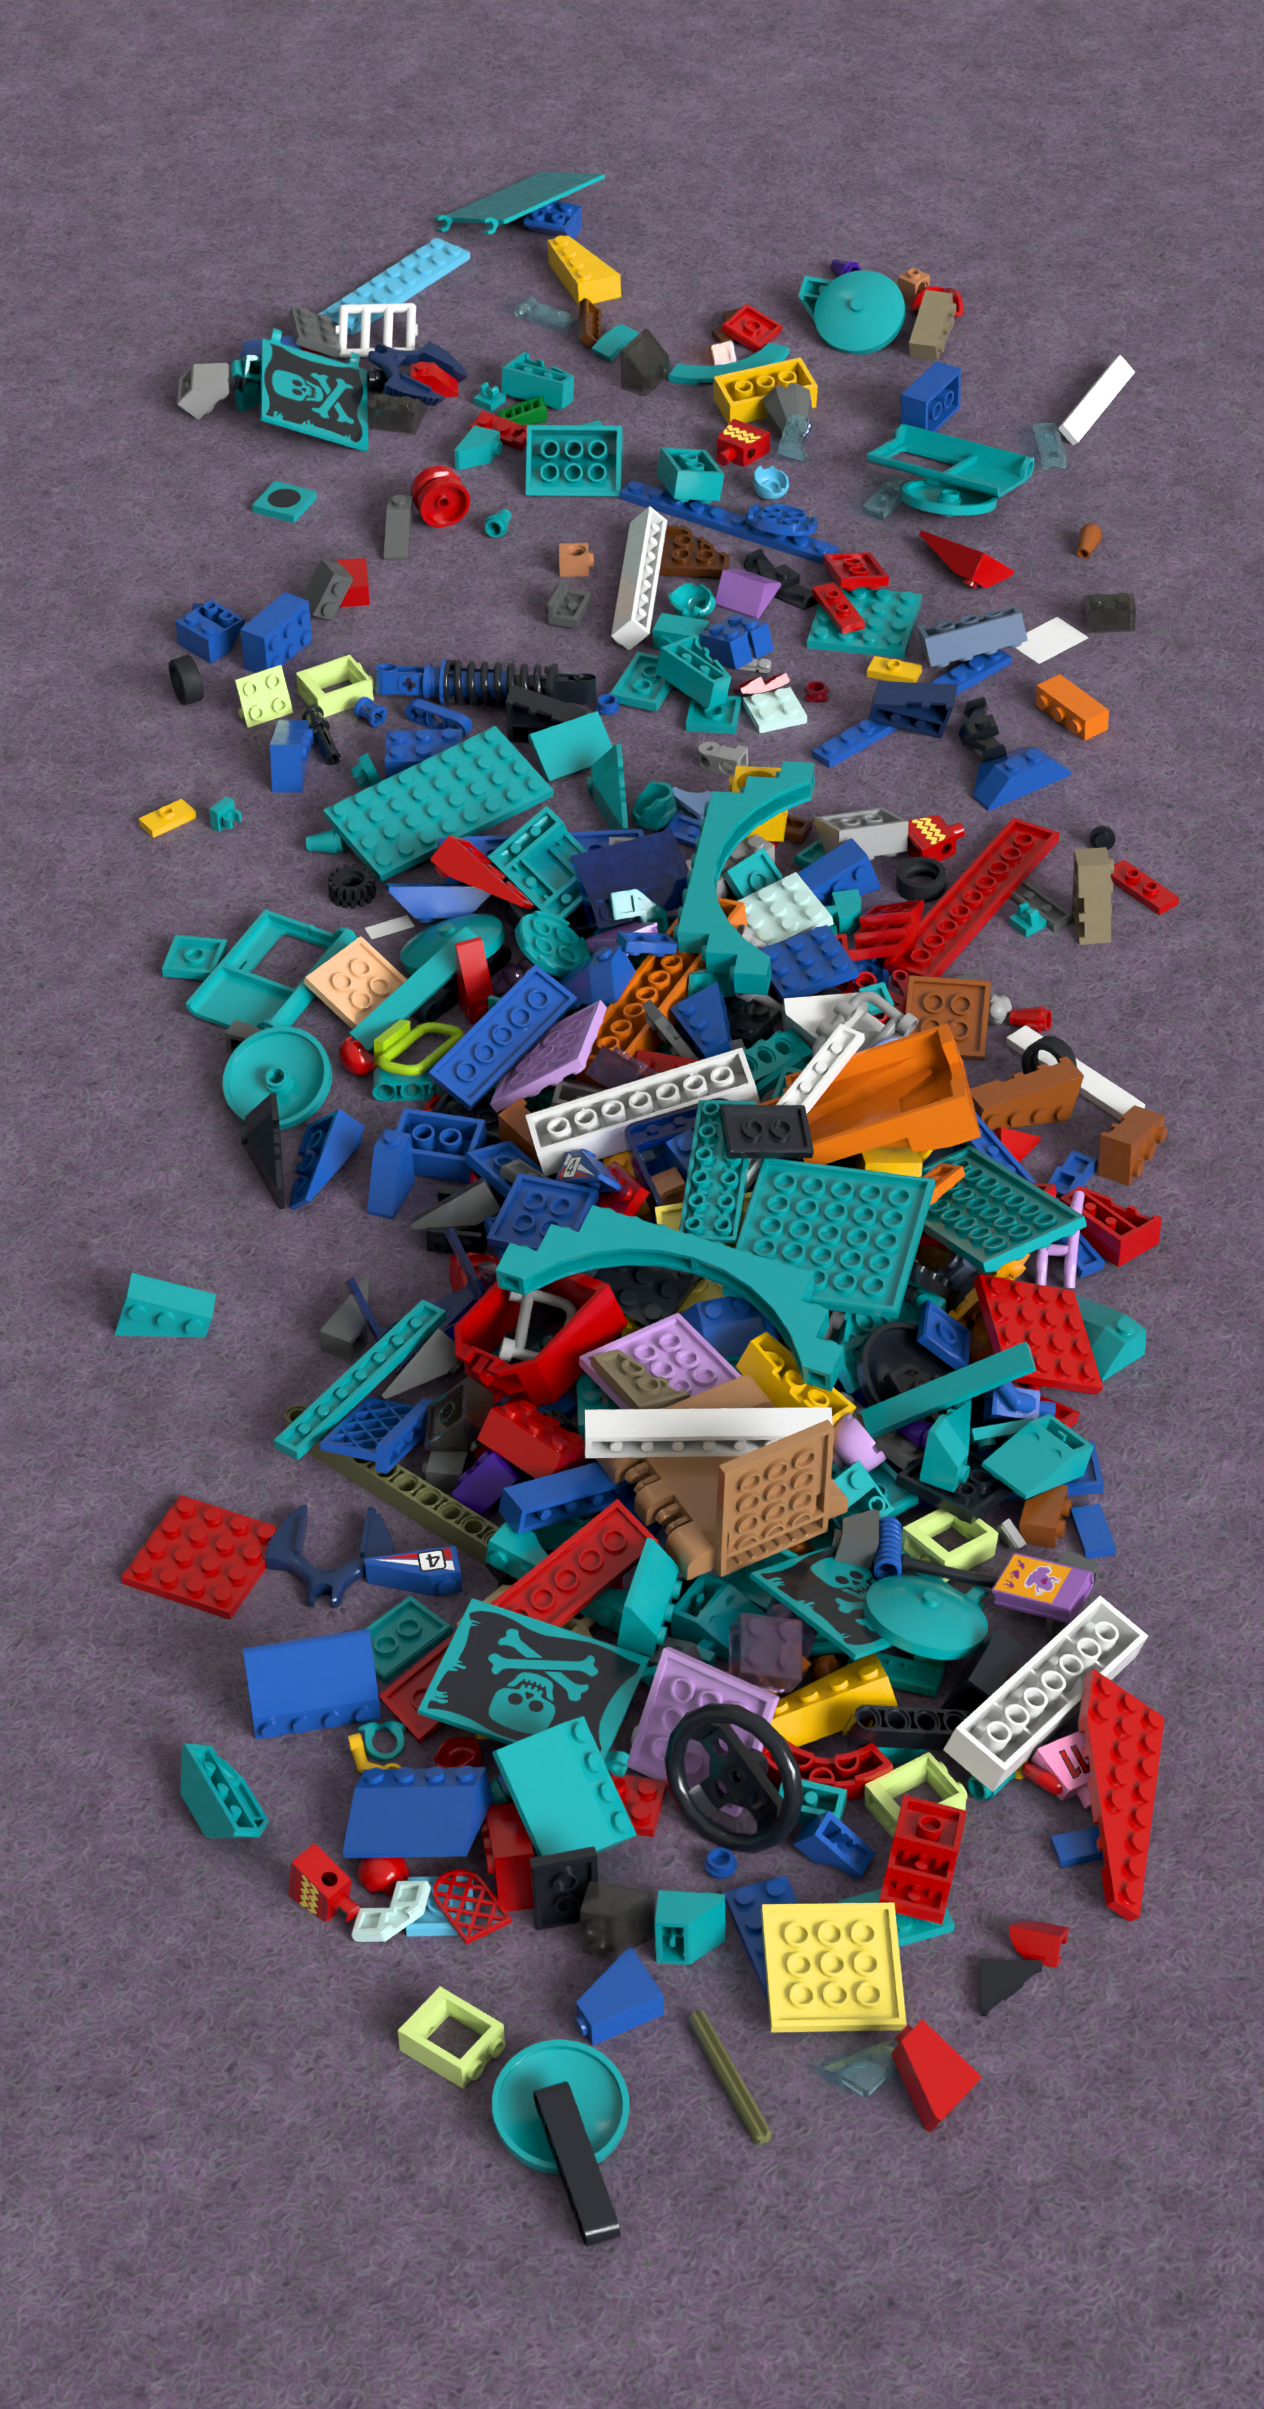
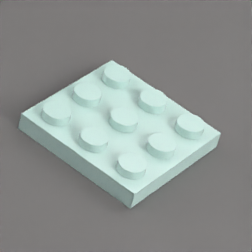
M797 872L738 900L745 903L747 924L753 930V936L768 945L778 943L816 927L834 924L830 913Z

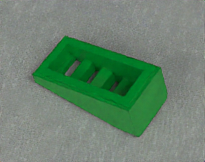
M543 396L532 398L497 412V416L520 425L547 422L546 405Z

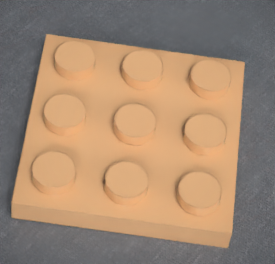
M360 936L306 976L304 984L353 1030L407 979Z

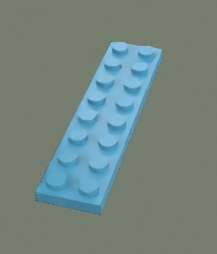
M435 238L318 315L324 314L332 318L336 328L339 325V308L341 305L403 303L469 260L470 252L442 239ZM371 313L370 324L382 317L384 313ZM348 314V335L353 336L361 330L362 314Z

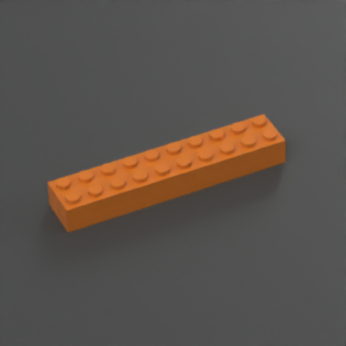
M717 897L725 916L734 928L739 924L748 926L745 903ZM678 918L665 933L669 934L673 940L675 924L679 925ZM678 945L676 954H665V956L659 957L649 953L634 973L618 1002L612 1003L607 1007L603 1023L600 1025L597 1033L598 1036L591 1048L592 1052L586 1061V1067L575 1075L576 1080L609 1088L628 1083L638 1049L654 1052L663 1041L656 1033L659 1028L654 1031L644 1019L648 1014L642 1005L651 999L674 1026L676 1023L670 1007L688 998L689 974L706 967V961L701 960L700 953L679 952Z

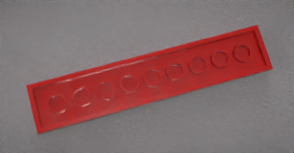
M1013 817L920 921L917 932L907 950L902 955L889 956L884 961V969L890 973L898 969L904 970L908 973V979L909 975L940 977L1008 900L1013 891L1022 884V881L1030 875L1059 842V832Z
M617 1499L490 1604L561 1628L639 1563L647 1537L654 1539L658 1545L659 1542ZM454 1634L378 1695L383 1705L406 1727V1730L419 1744L445 1724L417 1713Z

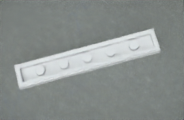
M1121 355L1112 361L1058 427L1059 431L1072 445L1077 444L1135 373Z
M1025 1025L1006 1037V1045L1023 1055L1029 1045L1043 1036ZM1044 1050L1039 1051L1038 1059L1040 1065L1045 1063L1049 1066L1058 1064L1052 1054ZM1076 1059L1077 1068L1084 1075L1079 1094L1118 1120L1134 1105L1145 1108L1143 1102Z

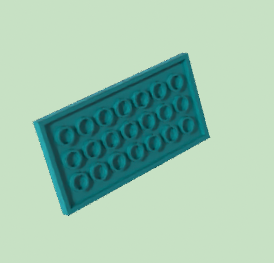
M494 726L323 809V817L366 867L370 868L372 873L374 872L375 877L381 883L431 858L438 850V838H447L449 835L456 837L475 836L552 798L554 790L501 731Z
M971 1145L922 1167L921 1177L939 1163L963 1166L965 1176L952 1189H949L939 1197L938 1201L929 1206L923 1232L984 1273L997 1271L1001 1266L1011 1261L1021 1260L1028 1253L1037 1249L1047 1248L1052 1242L1063 1237L1073 1236L1078 1230L1087 1227L1085 1217Z

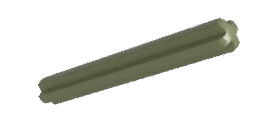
M703 2010L691 2012L688 2016V2024L754 2143L757 2145L768 2143L772 2139V2132L706 2013Z

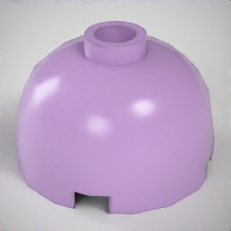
M850 1412L834 1425L832 1460L836 1462L840 1469L859 1460L866 1471L869 1472L887 1459L882 1451H878L875 1447V1441L858 1420L852 1417Z

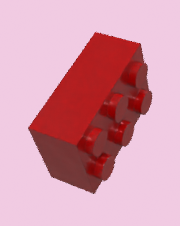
M527 1401L491 1408L477 1438L478 1441L535 1479L584 1466L587 1460L585 1458V1442H583L582 1436L574 1432H568L560 1426L558 1420L544 1416L537 1411L535 1405Z

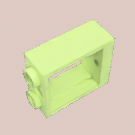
M351 655L296 673L298 694L308 706L319 705L324 711V717L353 708L362 697L366 696L372 701L374 700L373 690L375 689V683L373 678L364 672L361 664L357 663ZM347 680L352 683V685L326 694L322 691L323 688Z
M938 1509L903 1527L902 1549L917 1560L968 1571L995 1555L998 1532L980 1518L969 1524L942 1509ZM953 1527L970 1541L948 1552L935 1542L932 1537ZM941 1578V1579L944 1580L945 1582H947V1581L950 1580V1579Z
M930 1752L865 1784V1806L892 1838L894 1837L900 1811L899 1805L893 1798L926 1781L943 1799L939 1804L966 1810L967 1793L964 1786L960 1782H955L949 1775L946 1766L941 1761L938 1762Z
M439 1987L398 2030L400 2051L462 2089L471 2080L475 2081L481 2076L485 2065L492 2058H497L503 2052L506 2044L504 2024L442 1987ZM449 2016L482 2035L461 2059L427 2040Z

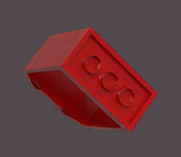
M580 1272L537 1289L569 1299L574 1303L578 1312L534 1359L511 1365L491 1353L502 1343L504 1333L512 1332L517 1327L521 1302L509 1301L510 1291L499 1288L496 1281L454 1326L455 1356L458 1360L464 1362L466 1376L474 1380L476 1395L494 1404H497L506 1395L511 1397L506 1404L527 1401L536 1407L557 1402L585 1372L579 1366V1356L611 1343L628 1325L609 1284ZM533 1301L532 1310L539 1302Z

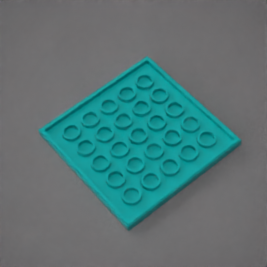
M763 1158L735 1249L747 1250L754 1255L767 1259L773 1258L783 1264L803 1267L809 1272H813L814 1292L808 1302L810 1304L816 1303L823 1308L833 1311L898 1319L935 1189V1179ZM723 1286V1296L742 1298Z

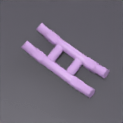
M1075 1191L1073 1193L1070 1208L1080 1214L1083 1212L1085 1196L1082 1191ZM1080 1230L1067 1238V1245L1051 1244L1047 1248L1037 1249L1035 1284L1046 1286L1048 1255L1065 1256L1063 1287L1075 1288Z

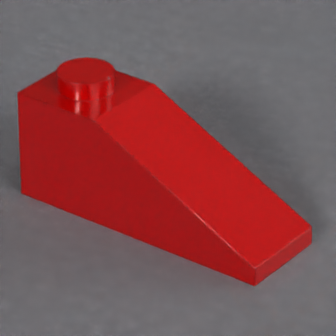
M481 937L455 943L459 1006L470 1025L477 1023L489 1011L488 998L490 995L494 996Z

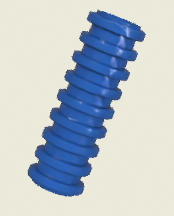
M890 1516L879 1519V1544L874 1557V1575L878 1580L885 1577L898 1576L902 1573V1525L899 1520Z

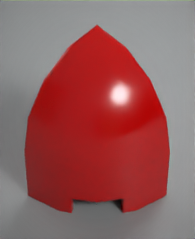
M1032 1921L1017 1922L1009 1925L1010 1939L1016 1951L1026 1960H1042V1965L1058 1967L1062 1959L1060 1957L1061 1943H1067L1069 1927Z

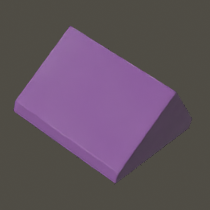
M741 569L723 570L715 599L716 606L758 620L781 587V582Z

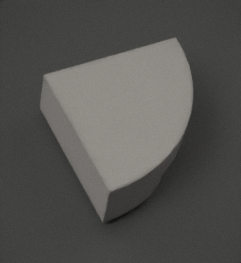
M1009 1518L993 1528L998 1532L997 1543L1004 1542L1009 1546L1008 1549L1018 1550L1027 1544Z

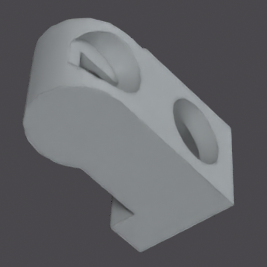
M711 741L699 745V765L706 771L730 777L734 776L736 766L749 765L748 747L738 745L734 749L720 746L718 743Z

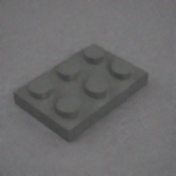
M291 307L288 315L295 344L338 358L341 347L332 318L324 314H320V316L313 314L303 307H299V309Z

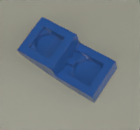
M1071 1150L1063 1166H1057L1047 1184H1055L1057 1195L1060 1196L1069 1193L1079 1186L1083 1187L1096 1170L1098 1161L1094 1157Z

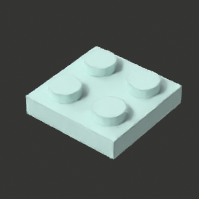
M790 687L743 697V706L759 733L807 723V715Z

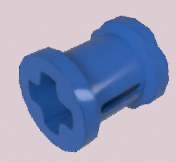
M369 697L360 698L354 706L355 716L360 719L365 718L373 727L384 723L387 717L386 708L381 705H375Z

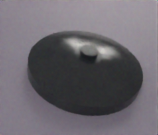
M900 1321L886 1323L869 1334L861 1344L857 1355L856 1370L861 1391L870 1407L894 1397L883 1378L908 1363L919 1367V1371L930 1376L937 1374L942 1377L956 1371L917 1341L918 1325Z

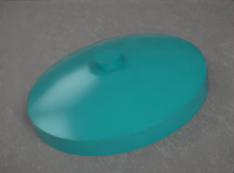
M866 270L849 272L831 281L820 293L814 309L815 325L819 336L825 344L836 351L854 355L874 353L890 344L899 334L906 315L904 299L898 286L887 276Z
M926 479L905 483L902 486L901 499L907 505L943 517L985 514L996 509L998 499L996 496L943 482L940 485L926 482Z
M467 914L433 924L417 933L403 946L400 952V959L404 970L409 975H413L465 926L477 937H481L485 943L484 951L486 959H488L502 946L505 940L502 923L492 915Z
M287 1026L264 1029L245 1039L230 1056L223 1074L225 1099L234 1114L244 1123L247 1114L268 1095L276 1093L280 1130L297 1126L314 1115L326 1100L332 1084L331 1062L321 1043L308 1032Z
M896 1575L880 1579L870 1586L863 1604L864 1616L868 1624L878 1635L904 1651L926 1658L957 1660L972 1656L981 1649L988 1632L987 1619L974 1601L951 1586L924 1577Z
M572 2040L542 2041L518 2052L501 2070L492 2095V2120L501 2143L521 2163L535 2170L550 2174H559L536 2110L533 2098L534 2090L564 2081L569 2083L598 2164L605 2160L620 2143L629 2117V2094L620 2071L608 2057L597 2049Z

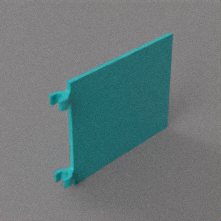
M539 172L447 215H436L433 219L434 221H442V226L437 228V232L448 231L452 222L487 223L488 229L484 230L483 234H493L499 224L511 222L604 179L605 175L595 173Z

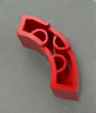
M786 1740L800 1767L801 1779L846 1789L847 1801L865 1797V1784L893 1770V1764L872 1742L856 1751L836 1755L835 1758L815 1757L812 1752L800 1749ZM764 1746L762 1753L767 1758L769 1764L766 1776L775 1787L780 1789L782 1782L781 1773L770 1752Z

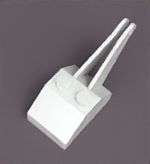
M857 993L785 998L782 1012L784 1032L794 1028L812 1050V1046L819 1037L815 1031L820 1023L824 1020L831 1023L837 1016L833 1010L838 1002L842 999L849 1002ZM868 1002L862 1003L857 1008L854 1016L844 1024L854 1030L880 1032L885 1026L868 1013Z

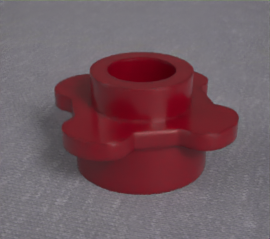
M811 681L804 688L806 693L804 700L806 702L818 703L829 700L827 695L829 688L822 681Z

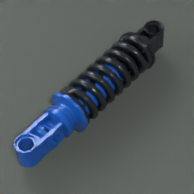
M446 658L442 660L441 666L434 667L432 664H426L425 667L379 664L375 666V692L377 694L424 696V699L437 697L443 706L452 705L457 699L461 706L467 705L470 701L473 706L478 707L484 702L487 707H492L497 702L499 707L505 708L511 684L566 703L589 705L596 702L595 675L588 673H560L558 664L554 663L545 666L544 673L546 676H541L542 666L540 664L534 666V675H528V664L526 663L521 665L520 674H515L514 663H508L507 670H502L500 662L494 664V669H489L488 662L483 661L481 668L475 669L474 661H469L467 668H462L460 660H449Z

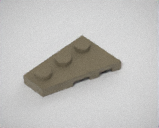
M618 1349L592 1355L590 1365L630 1409H663L690 1397V1394L683 1389L678 1392L671 1388L669 1380L659 1376L655 1378L645 1372L643 1364Z

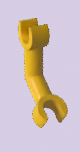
M360 1733L348 1736L351 1754L360 1773L371 1768H401L396 1763L382 1766L368 1762Z

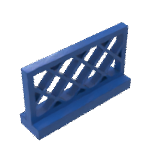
M368 1396L320 1442V1450L376 1462V1472L387 1474L433 1428L434 1400L423 1398L416 1406Z

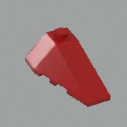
M449 835L430 859L436 865L434 869L444 878L449 876L524 908L531 909L534 906L515 885L508 881L506 883L503 881L506 876L500 870L491 866V861L469 840Z

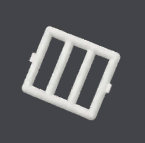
M352 304L340 306L339 325L336 326V335H338L341 347L340 358H350L351 352L360 354V358H367L370 351H375V348H369L371 313H384L383 344L391 348L393 313H407L406 347L394 349L415 350V335H418L415 304ZM348 314H362L360 348L347 349Z

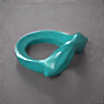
M388 1721L381 1725L376 1722H369L358 1728L359 1731L363 1732L365 1751L373 1759L378 1761L393 1760L404 1750L403 1730L406 1727L400 1722ZM389 1730L396 1737V1749L387 1754L376 1751L372 1745L375 1731Z

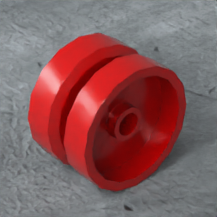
M443 465L431 466L417 475L411 485L410 495L413 496V503L419 510L423 520L430 526L436 528L452 526L458 523L470 508L468 491L464 484H462L458 474L450 467Z

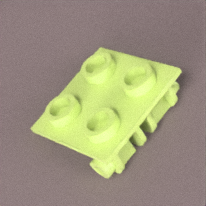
M281 665L235 680L242 707L238 709V713L241 719L245 718L247 728L293 713Z

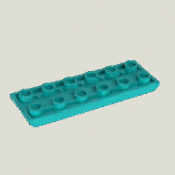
M699 1100L679 1232L691 1233L698 1238L712 1242L737 1243L750 1158H727L719 1108L721 1105H756V1101Z

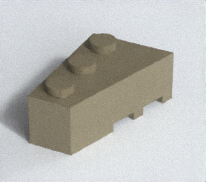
M925 290L909 341L910 357L937 361L940 353L944 352L945 343L955 323L956 304L953 303L952 293Z
M1106 847L1074 850L1071 912L1074 915L1079 945L1111 942V895H1113L1111 874H1114V860L1109 858Z

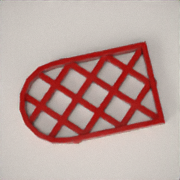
M455 1869L444 1873L433 1886L434 1901L465 1945L512 1923V1918L487 1887L486 1883L476 1873ZM457 1876L468 1877L467 1883L456 1881ZM474 1879L479 1885L471 1884L472 1880ZM440 1884L449 1885L447 1893L437 1891ZM453 1887L465 1888L463 1896L451 1894ZM469 1889L481 1891L479 1898L467 1897ZM485 1893L487 1894V1896L490 1898L491 1901H489V1900H483V1897H484V1894H485ZM438 1896L445 1898L443 1904L438 1899ZM449 1899L460 1900L459 1908L447 1906ZM465 1901L477 1903L475 1910L463 1909ZM481 1904L492 1906L490 1914L479 1912ZM496 1908L502 1916L495 1915ZM449 1912L457 1913L455 1919L451 1917ZM461 1914L472 1916L470 1924L459 1922ZM476 1918L488 1919L486 1927L474 1925ZM493 1920L499 1921V1922H497V1923L491 1925ZM460 1927L468 1929L466 1935L463 1933ZM472 1930H478V1931H479V1932H477V1933L471 1935Z

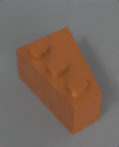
M520 1098L498 1114L500 1143L510 1140L541 1167L525 1116L531 1114V1112L525 1108L527 1102ZM558 1172L550 1176L555 1180Z
M1136 1105L1121 1116L1120 1121L1122 1122L1120 1124L1113 1123L1110 1126V1130H1112L1110 1133L1103 1131L1100 1134L1098 1176L1127 1186L1132 1183L1135 1177L1139 1178L1141 1176L1145 1162L1152 1160L1158 1143L1162 1144L1165 1141L1168 1131L1165 1127V1115Z

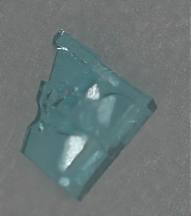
M894 2040L881 2041L819 2064L815 2068V2073L838 2088L845 2084L867 2099L882 2082L888 2084L899 2073L891 2055V2052L899 2043Z

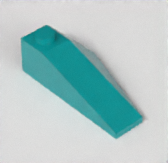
M615 744L591 766L592 776L587 777L588 792H593V801L611 829L626 830L628 829L622 746L621 744Z
M1075 1294L1102 1382L1145 1355L1147 1331L1145 1328L1124 1313Z
M971 1398L956 1404L954 1409H948L946 1415L941 1414L930 1428L919 1481L950 1492H954L960 1482H966L970 1472V1466L966 1464L969 1454Z

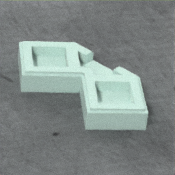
M397 1881L389 1908H360L351 1934L354 1941L385 1942L422 1916L431 1889L428 1881Z

